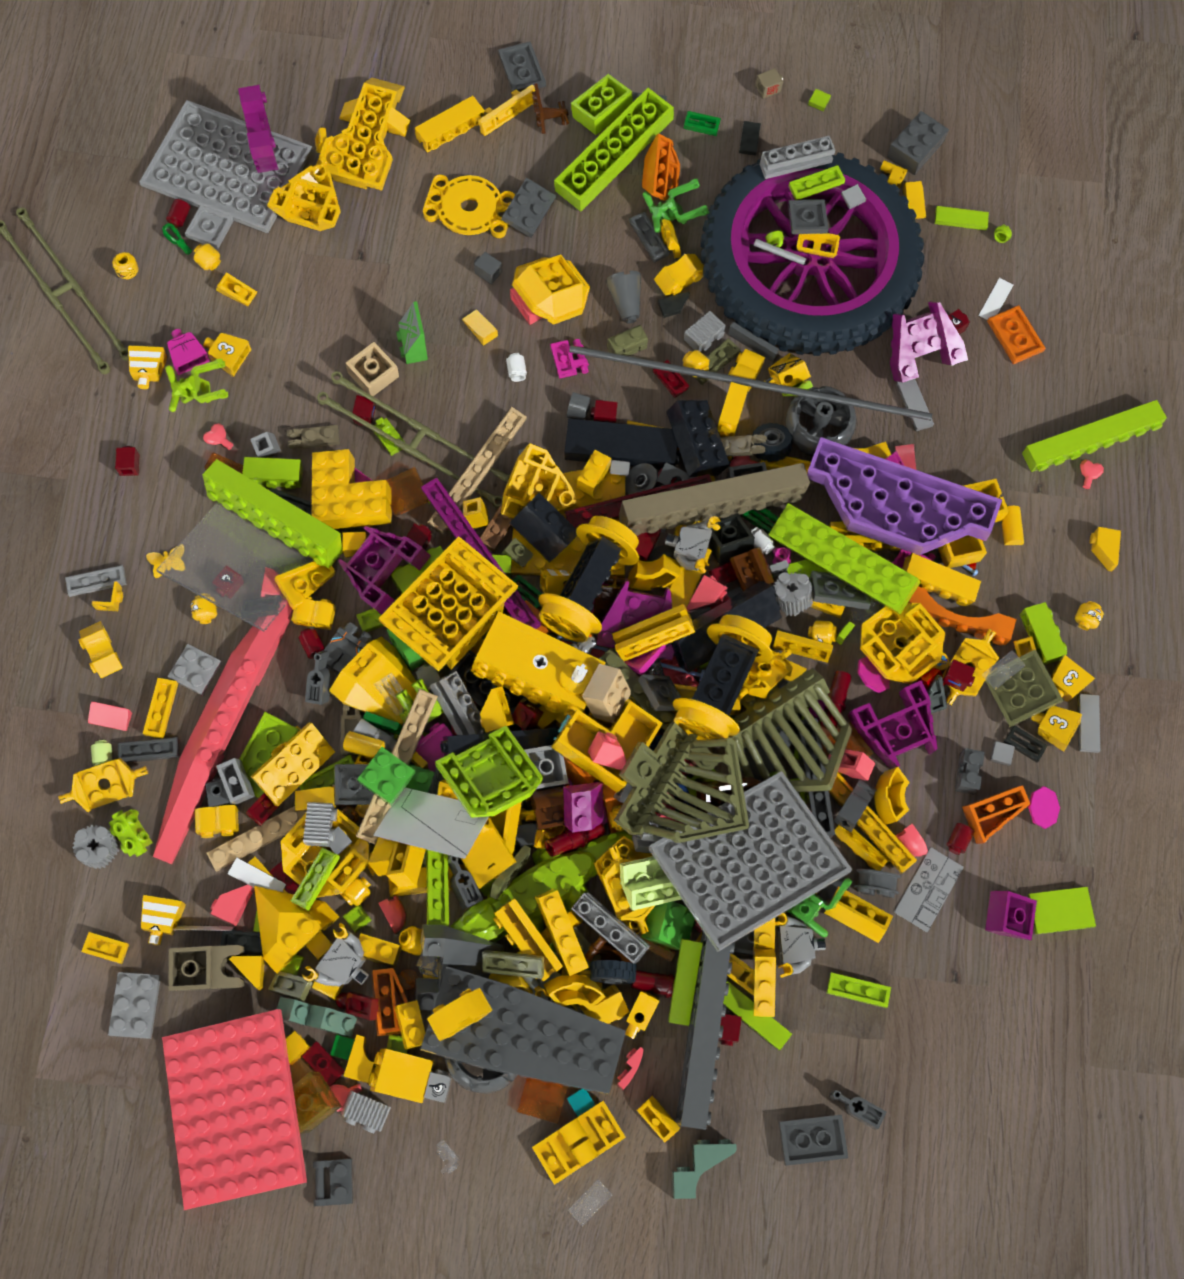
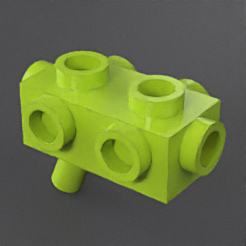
M132 809L126 812L120 810L111 816L113 820L109 824L111 826V834L118 837L121 842V850L128 854L129 857L134 854L138 857L147 852L146 847L153 842L138 820L139 812Z

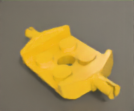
M988 629L986 635L981 640L965 638L952 658L951 662L955 659L964 664H973L975 680L972 686H967L964 692L947 685L950 688V694L946 699V703L949 702V705L952 706L959 695L975 697L998 661L999 657L990 646V642L996 634L991 629Z
M785 648L781 653H776L772 650L773 659L770 662H753L738 695V700H741L746 694L766 699L768 692L786 675L790 677L793 668L791 662L786 658L791 655V650Z
M117 758L74 773L72 790L69 793L59 795L58 798L59 800L61 799V804L75 800L89 812L91 809L126 797H132L135 779L148 774V770H146V766L136 770L131 769L125 761ZM103 778L108 779L110 787L106 789L101 788L99 780Z
M617 845L612 846L608 849L613 860L602 872V880L617 919L636 922L641 934L649 932L645 917L655 906L633 911L630 909L627 898L622 892L620 863L637 859H623L620 857Z

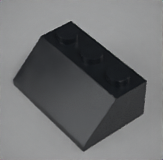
M540 493L535 495L509 522L549 563L577 536L576 528Z

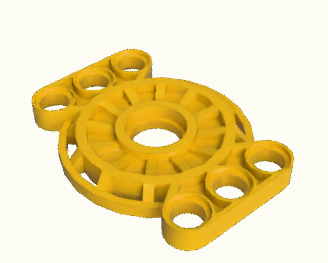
M436 175L433 178L423 207V216L428 222L440 219L445 227L458 234L477 235L490 229L493 237L503 238L506 235L509 224L502 221V217L498 214L505 212L510 203L504 202L503 199L505 197L513 199L515 194L511 191H504L500 194L493 183L479 176H460L448 181L446 176ZM438 181H444L446 183L442 187L436 185ZM435 195L441 197L438 201H433L431 198ZM466 200H474L478 203V206L474 211H465L462 209L461 203ZM428 210H434L436 212L433 216H429L426 214ZM500 226L503 228V231L495 232L494 228Z

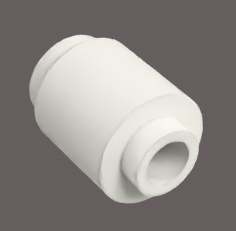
M519 353L509 355L506 359L509 377L514 382L525 380L527 371L524 356Z
M756 527L751 531L755 537L754 548L761 547L763 554L765 553L766 555L774 549V540L763 529Z

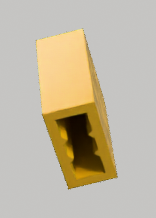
M731 382L717 427L720 437L735 436L745 404L748 386Z
M381 1048L380 1052H377L375 1056V1072L371 1074L369 1079L370 1091L423 1103L433 1061Z

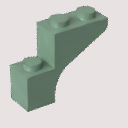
M280 997L277 1009L282 1011L284 1021L347 1037H352L357 1021L356 1016L289 998Z
M697 1140V1144L692 1145L693 1171H690V1167H677V1172H672L673 1199L696 1198V1186L700 1176L708 1169L733 1155L737 1150L736 1144H731V1140H718V1144H710V1140Z

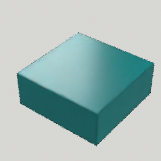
M584 1089L567 1098L577 1117L595 1106L589 1093Z

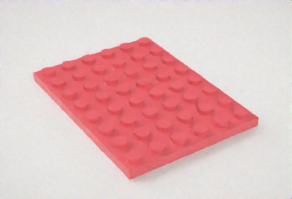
M281 1009L162 1037L184 1210L307 1183Z

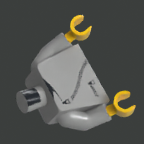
M712 516L709 521L682 527L679 536L667 535L665 545L675 547L673 557L676 558V561L685 570L706 572L703 566H709L704 558L712 534L711 528L716 531L720 529V526L715 524L721 521L718 517Z
M785 913L777 916L779 921L775 922V926L782 925L777 928L781 964L778 968H783L784 974L780 975L781 978L801 973L811 965V960L815 959V951L826 949L824 938H813L812 929H808L806 924L786 916Z
M339 923V927L343 929L341 932H336L333 929L334 936L337 939L315 969L317 971L315 972L310 966L305 967L311 971L309 976L302 974L306 981L313 980L326 986L349 984L352 979L361 985L366 981L369 974L361 969L365 962L361 942L351 932L346 931L344 924Z

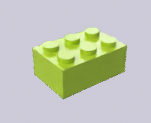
M607 74L571 102L573 118L597 135L633 103L632 91Z

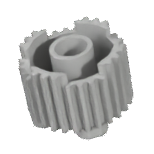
M783 572L778 576L779 579L776 580L777 582L774 583L773 587L776 590V600L782 612L786 613V616H796L800 611L804 612V609L807 610V608L812 607V585L806 574H796V572L788 574Z
M101 825L87 826L86 829L82 828L75 834V842H73L74 846L72 847L74 849L73 853H75V857L80 862L90 868H106V865H109L108 862H112V859H115L114 855H117V852H119V841L116 840V837L108 829ZM96 844H99V847H96V850H93L94 846Z

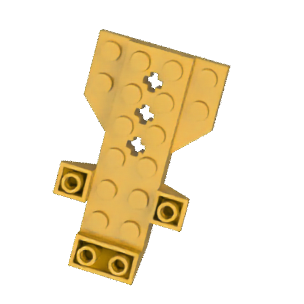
M370 78L364 82L359 98L344 103L339 118L340 120L350 122L349 126L342 130V133L325 139L317 161L319 163L320 159L326 156L333 181L362 189L370 187L383 190L393 161L390 152L384 144L387 130L389 133L405 137L410 125V120L395 109L397 102L399 103L401 100L404 86Z

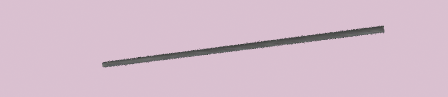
M571 345L569 349L570 353L728 383L734 382L744 386L931 421L933 414Z

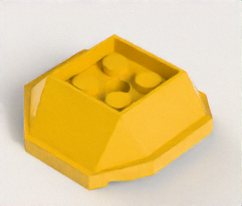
M561 254L551 258L544 257L517 266L512 286L531 312L548 319L547 321L553 325L581 315L584 311L590 286L572 262L566 260Z
M907 603L901 614L885 606L862 623L860 649L885 679L911 685L940 663L945 632L921 603ZM923 631L937 646L908 672L895 657ZM896 641H901L904 647H899Z
M338 809L337 820L333 821L332 829H336L339 826L351 839L352 843L339 854L340 859L317 898L343 894L365 869L370 860L369 842L356 837L360 827ZM306 813L281 840L283 871L299 885L323 847L307 846L304 844Z

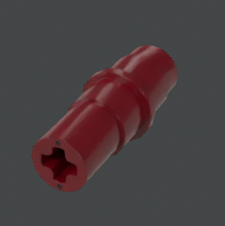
M836 671L831 688L829 689L830 693L827 695L842 714L846 709L845 702L852 676L844 671ZM825 706L824 712L837 729L838 722ZM820 721V726L827 729L822 721Z
M601 823L592 830L573 833L569 829L563 831L561 834L545 841L546 851L549 856L555 857L568 850L585 847L587 843L604 835V826Z
M636 970V982L631 983V988L649 991L654 994L664 995V998L672 997L675 976L671 973L665 975Z

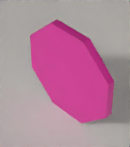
M867 657L858 661V674L865 686L877 693L890 688V680L885 679Z
M1045 786L1033 791L1029 801L1030 805H1028L1034 824L1046 829L1055 824L1058 819L1060 806L1056 793Z

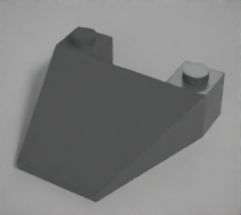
M423 924L420 941L422 956H440L441 958L438 979L416 978L414 1001H418L419 1009L433 1010L446 967L489 979L492 973L482 972V952L484 950L502 952L503 945L445 925Z

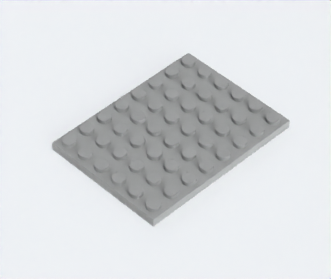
M186 100L139 183L142 187L174 199H181L198 208L202 205L231 216L238 223L269 233L278 216L277 213L267 206L273 190L283 187L289 183L288 180L302 172L313 152V148L308 144L271 131L276 144V148L273 149L279 170L258 173L249 148L246 122Z
M782 771L744 792L749 821L748 829L682 843H675L671 839L662 838L649 845L648 849L717 952L852 871L850 865ZM728 802L718 807L735 815L734 806ZM709 812L707 813V814L712 815V816H714V817H716V818H720V817L715 816V815H713V814H711V813H709Z

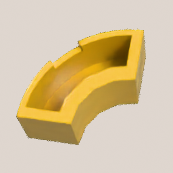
M684 254L675 263L663 267L653 280L665 295H677L693 282H698L703 278L704 265L696 254Z
M664 554L652 562L638 560L629 572L628 587L643 591H651V588L660 586L664 588L678 579L680 576V564L675 559Z
M101 621L79 631L81 638L78 641L82 649L87 650L92 661L89 665L94 673L98 672L100 678H103L123 668Z
M899 767L885 771L880 776L876 785L875 807L877 815L885 825L897 822L909 811L905 801V791L910 782Z
M562 975L543 984L553 1001L564 1007L579 1004L590 1010L606 997L596 982L582 975Z
M469 988L460 993L458 999L446 1006L441 1004L433 1009L434 1014L429 1016L427 1020L439 1041L452 1037L467 1026L481 1020L492 1011L480 988L474 991Z

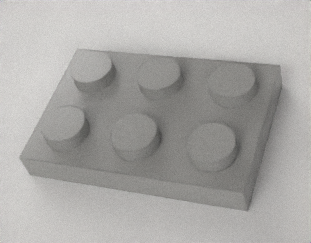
M118 972L108 1036L152 1039L161 980L160 975Z

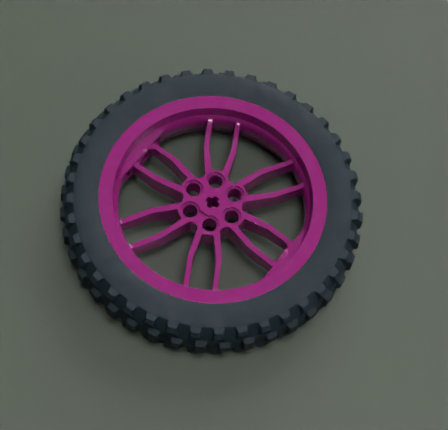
M838 152L836 156L832 155V163L765 179L760 167L761 159H758L756 163L744 167L741 173L735 174L731 181L723 186L721 193L715 198L714 205H711L708 210V220L704 222L703 231L705 233L701 236L700 247L703 248L701 251V261L704 263V277L709 279V291L715 293V302L718 306H723L724 315L727 318H733L738 325L751 331L756 337H760L774 346H779L780 351L786 352L790 349L796 350V354L799 355L812 352L813 356H820L824 352H829L830 355L844 350L847 352L851 351L859 345L864 346L868 342L880 337L883 332L892 326L893 314H903L904 310H907L912 302L911 297H915L919 284L917 282H920L923 271L921 268L924 264L925 255L921 252L924 241L919 237L921 227L919 223L915 222L917 215L913 209H909V201L906 196L899 195L900 189L896 184L890 185L887 182V176L883 173L880 175L876 174L873 166L868 164L865 167L855 157L852 160L846 159L843 153ZM838 165L845 178V183L805 198L829 202L826 206L827 216L835 204L848 210L838 223L831 229L828 228V233L838 235L854 214L866 225L875 240L863 238L840 239L837 255L834 258L799 252L797 250L799 234L791 233L790 220L783 215L776 204L783 201L789 203V200H795L790 191L789 182ZM858 184L866 201L849 209L841 193ZM768 208L777 225L788 236H784L783 244L780 248L806 258L804 263L806 265L771 252L749 251L750 244H754L756 239L766 242L765 237L767 235L749 234L751 221ZM803 241V247L813 249V241ZM821 244L820 251H831V245ZM873 250L874 258L856 256L845 252ZM748 262L762 264L790 262L780 273L770 290L756 278L748 266ZM837 265L851 268H875V280L863 294L858 296L846 275ZM794 273L801 277L788 300L775 294L780 285ZM808 275L815 276L821 293L830 306H808L794 302L799 296ZM826 275L842 288L850 299L849 301L839 304L828 284Z

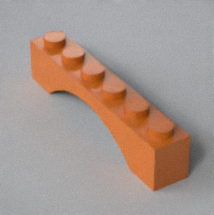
M919 586L908 602L921 603L938 625L955 628L960 633L973 634L978 639H983L988 629H991L992 632L996 633L991 640L996 645H1007L1011 640L1017 620L1000 613L986 617L958 615L939 605L925 588Z

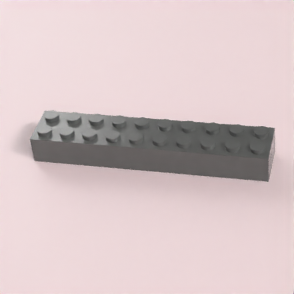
M702 930L701 942L703 944L688 1029L675 1122L680 1126L706 1130V1126L711 1123L709 1105L714 1101L712 1083L713 1081L716 1082L717 1079L715 1061L719 1060L720 1047L717 1046L718 1039L722 1038L723 1026L720 1024L721 1017H725L726 1004H723L724 996H727L729 991V983H726L727 974H731L732 962H729L730 953L733 954L735 942L717 952Z

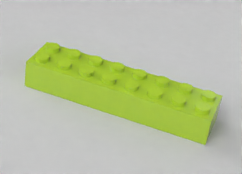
M647 88L554 180L555 192L581 212L674 119V107Z
M218 459L202 474L209 499L218 501L227 510L236 512L240 518L251 521L255 527L264 529L273 538H279L288 547H294L300 554L312 558L318 565L329 569L342 554L340 532Z
M789 503L768 534L774 541L898 614L902 613L921 583L917 577Z

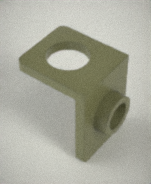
M516 538L500 554L504 555L506 553L521 567H524L533 557V553Z

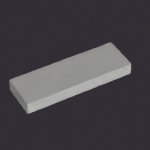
M915 379L904 383L897 382L896 385L907 409L929 413ZM910 417L915 431L927 429L934 425L932 419L929 421Z
M123 565L65 577L69 597L113 588L114 581H118L121 586L127 585Z
M1079 694L1078 713L1082 714L1079 724V751L1099 753V695Z

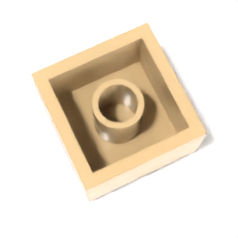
M375 342L345 363L348 374L371 396L376 395L399 377L397 366Z
M599 664L582 697L594 718L615 723L617 717L622 712L625 701L630 697L631 690L619 668Z

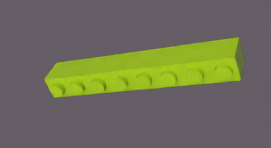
M1158 400L1028 445L1022 452V455L1031 472L1036 470L1040 472L1047 469L1050 465L1055 464L1057 466L1064 463L1067 459L1071 458V460H1074L1084 453L1091 454L1097 451L1098 448H1108L1118 441L1120 443L1125 442L1134 435L1139 437L1148 430H1158L1163 426L1162 424L1167 417Z

